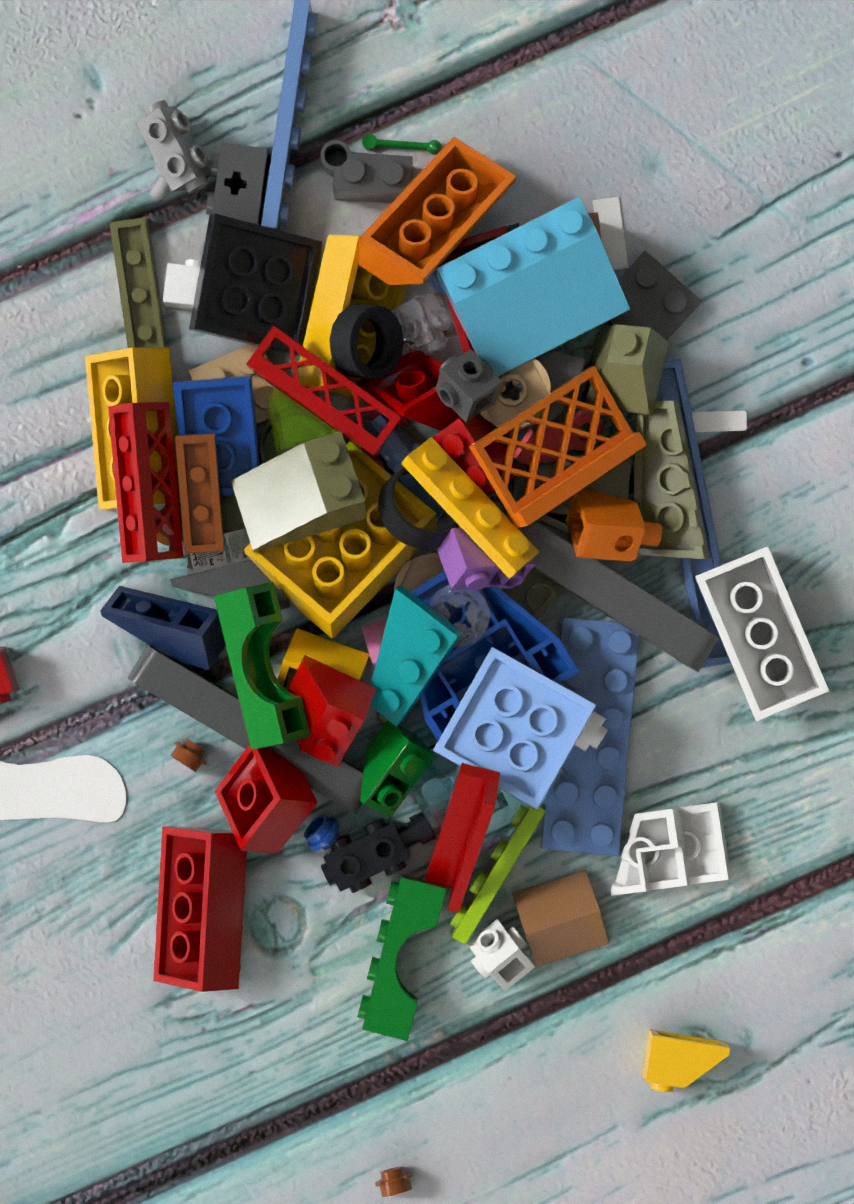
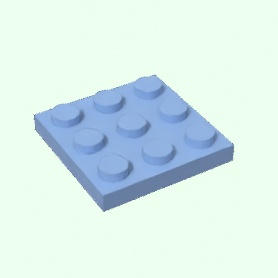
M492 647L433 751L458 766H461V763L500 772L498 788L538 810L595 710L596 705Z

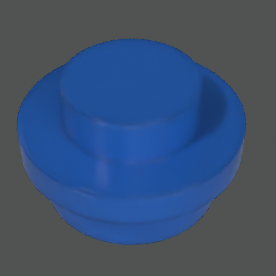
M326 814L315 818L304 832V838L308 840V847L313 851L329 849L339 838L340 822L334 817L329 818Z

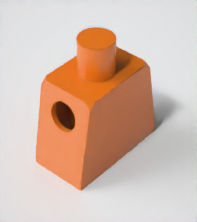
M584 488L573 495L566 522L576 557L632 562L637 558L641 544L654 547L659 545L662 537V525L643 521L638 503Z

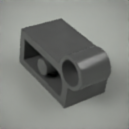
M339 140L327 142L321 150L322 167L327 174L333 176L335 200L392 203L412 182L413 156L351 153L348 145ZM333 151H341L347 156L344 164L336 167L329 165L326 162V158Z

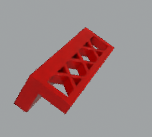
M275 326L272 327L246 363L252 372L336 432H342L344 438L375 460L384 449L385 441L402 419L401 416ZM277 338L289 347L292 363L274 365L263 356ZM295 352L306 360L296 362ZM316 366L321 370L324 386L306 388L299 382L297 368ZM293 369L294 379L282 370ZM327 375L338 383L328 385ZM342 388L348 389L353 393L356 409L338 411L331 406L329 391ZM325 392L326 402L314 393ZM358 397L370 406L360 408ZM378 411L389 419V422L377 438L363 429L361 413ZM356 414L358 425L346 416Z
M143 402L109 406L122 563L183 558L170 402ZM146 411H157L158 429L154 434L147 428ZM154 450L161 456L162 467L158 473L150 467V455ZM158 489L165 497V506L161 513L154 507L153 496ZM161 528L168 534L169 551L158 552L157 534Z
M461 763L425 881L451 887L447 910L457 913L460 911L495 808L500 772Z

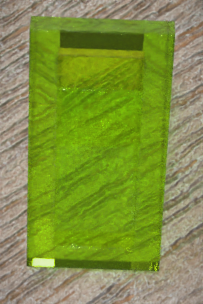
M276 388L267 399L277 454H282L304 442L337 433L335 429Z

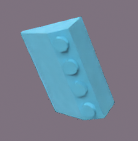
M580 197L437 268V278L476 355L489 363L497 377L630 310L599 234Z

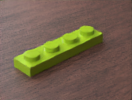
M521 804L509 823L515 828L507 840L502 837L499 839L489 856L495 860L487 874L483 871L479 872L469 891L474 893V896L467 907L461 905L459 913L455 912L449 922L454 927L451 932L454 939L466 945L545 814L546 810L540 806L538 810L529 805L525 807Z

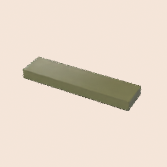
M148 217L109 222L128 348L168 347Z

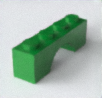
M274 582L214 596L251 750L311 736L302 697L290 693L280 684L270 662V640L275 628L283 621Z
M401 874L399 883L391 881L386 904L393 905L390 920L382 919L376 942L384 943L380 958L372 956L367 980L374 981L371 995H362L357 1015L358 1018L364 1019L362 1030L408 1041L418 997L412 994L401 982L397 973L396 958L401 946L411 935L423 929L437 927L446 886Z

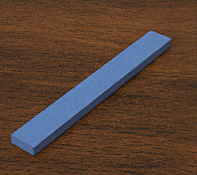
M681 359L664 362L656 401H679L710 559L680 558L691 619L719 638V641L702 666V668L731 662L695 576L721 566L722 563Z

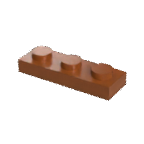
M216 433L176 435L175 443L185 554L224 551Z

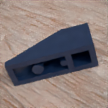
M119 586L100 610L102 617L177 662L210 670L226 647L217 609Z

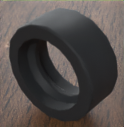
M357 304L344 309L332 325L329 339L330 352L336 367L346 376L368 380L381 379L389 375L396 368L404 345L403 330L397 316L388 308L369 304ZM369 319L376 332V347L370 361L364 364L358 354L357 339L363 323Z

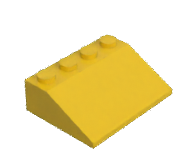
M351 442L346 447L365 500L366 519L253 553L251 544L244 549V553L274 582L284 595L309 620L332 639L419 550V548L408 546L397 540L383 524L379 514L378 499L383 485L392 476ZM397 481L394 497L397 508L402 516L418 528L437 531V513Z

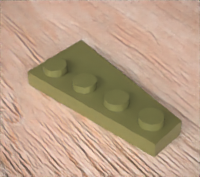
M656 401L652 416L636 415V432L641 433L647 445L635 453L633 501L638 503L643 521L662 525V537L657 547L641 544L638 555L710 559L679 401Z

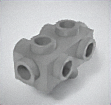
M166 100L158 101L145 110L147 115L137 121L136 125L156 161L154 164L155 169L161 175L149 192L150 195L158 201H163L170 189L172 192L187 190L189 194H192L206 187L209 184L207 178L211 176V171L208 167V157L205 151L195 143L190 133V123L187 117L176 106L169 107Z

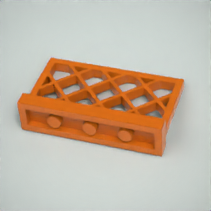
M592 366L469 447L508 513L505 515L517 528L530 525L644 448L647 444L640 432H632L596 367ZM586 380H589L596 392L593 405L577 401L580 384ZM570 392L569 398L563 397L565 394ZM554 401L567 405L564 425L547 421L550 404ZM576 408L592 412L588 432L572 428ZM540 411L539 418L533 417V415ZM600 415L610 417L618 430L610 438L596 435ZM524 421L537 425L534 445L517 441L519 426ZM546 427L562 432L559 452L542 448ZM510 431L509 438L503 437L504 434ZM570 435L587 439L584 455L580 458L567 455ZM493 441L506 444L504 464L493 463L484 447ZM595 441L601 443L594 448ZM515 447L532 452L529 472L511 468ZM540 454L557 459L555 473L550 478L537 475ZM565 461L571 462V464L564 468ZM510 474L527 479L524 495L516 501L508 490ZM535 481L541 482L540 485L534 488Z

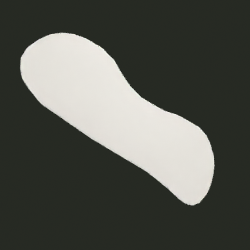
M79 755L58 758L49 762L24 765L0 761V820L66 818L109 823L116 821L123 814L126 805V791L123 780L117 770L100 757Z

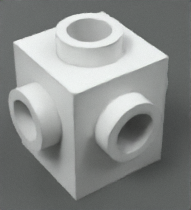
M498 919L483 928L478 935L467 943L476 956L471 960L474 967L484 979L491 976L504 991L508 990L535 968L523 951V948L528 945L514 926L507 930Z

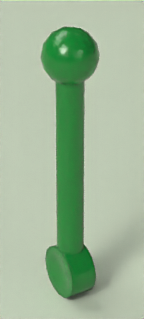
M367 134L362 139V145L368 151H372L376 147L426 150L432 155H437L442 150V145L438 140H431L429 143L376 139L372 134Z

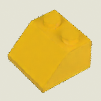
M296 628L284 656L278 681L287 690L304 655L361 681L369 654Z

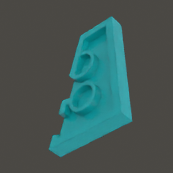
M402 585L395 588L370 685L376 688L370 706L396 727L403 723L463 634V632Z

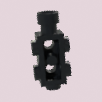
M421 811L409 817L410 822L399 827L395 820L386 823L382 817L362 827L365 834L354 840H351L349 834L338 838L334 845L330 847L331 851L323 856L326 863L321 865L329 885L336 884L340 892L349 888L351 893H355L372 884L370 877L382 871L385 872L386 876H389L407 867L405 860L411 856L408 848L420 842L424 845L437 839L425 812ZM380 842H387L391 846V853L389 855L383 856L377 852V845ZM346 859L353 860L356 863V870L352 873L345 872L342 868V862Z

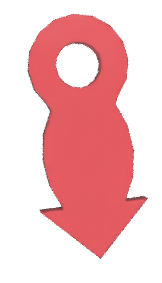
M586 410L576 412L572 428L580 429L583 424H590L592 412ZM601 417L599 419L596 434L600 436L603 433L604 427L603 420ZM555 422L564 425V422ZM546 427L542 448L559 452L562 432ZM529 428L521 442L534 445L536 432L534 433ZM570 435L567 453L572 449L584 451L587 439ZM517 448L514 452V458L530 466L532 452ZM540 454L539 463H549L557 459Z

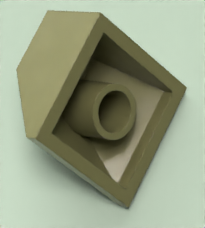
M615 324L597 332L589 367H596L621 413L644 416L653 415L669 341L650 327ZM587 380L581 402L593 405L596 392L589 380Z

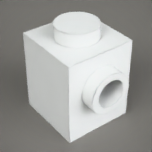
M189 259L186 260L185 265L167 263L163 303L167 308L193 309L201 265L200 260Z

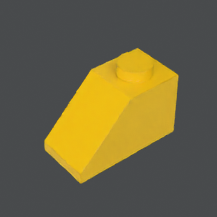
M649 1029L642 1076L645 1082L651 1083L650 1088L657 1091L673 1092L674 1087L686 1088L728 1057L730 1047L725 1041Z

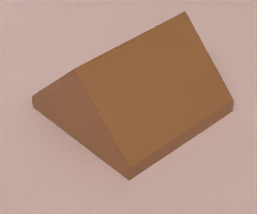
M586 870L512 893L535 968L609 944L601 912Z

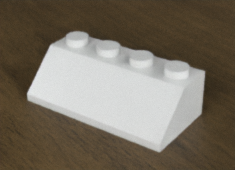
M768 546L695 576L755 721L829 692Z

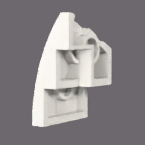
M720 802L635 814L629 831L630 836L621 856L620 868L615 883L612 884L611 896L731 879Z

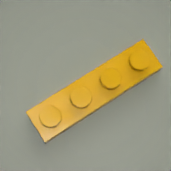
M432 437L408 454L401 464L509 579L532 561L540 552Z

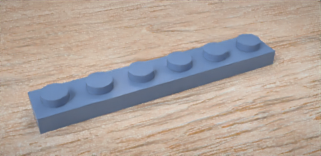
M294 0L261 224V226L280 230L281 225L287 226L290 203L284 202L286 187L293 188L296 166L290 164L291 151L299 149L301 127L295 126L297 112L304 113L307 90L301 89L303 74H310L312 51H306L308 36L315 37L318 20V14L312 13L310 0Z

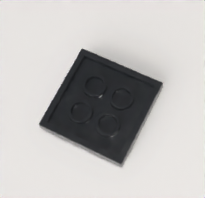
M216 213L211 214L208 221L189 330L259 346L272 327L275 326L303 346L322 241ZM277 338L269 348L290 354L289 347Z

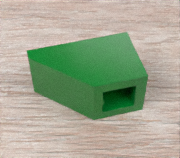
M387 720L366 749L360 801L364 805L391 818L436 755L416 734L400 725L396 727Z

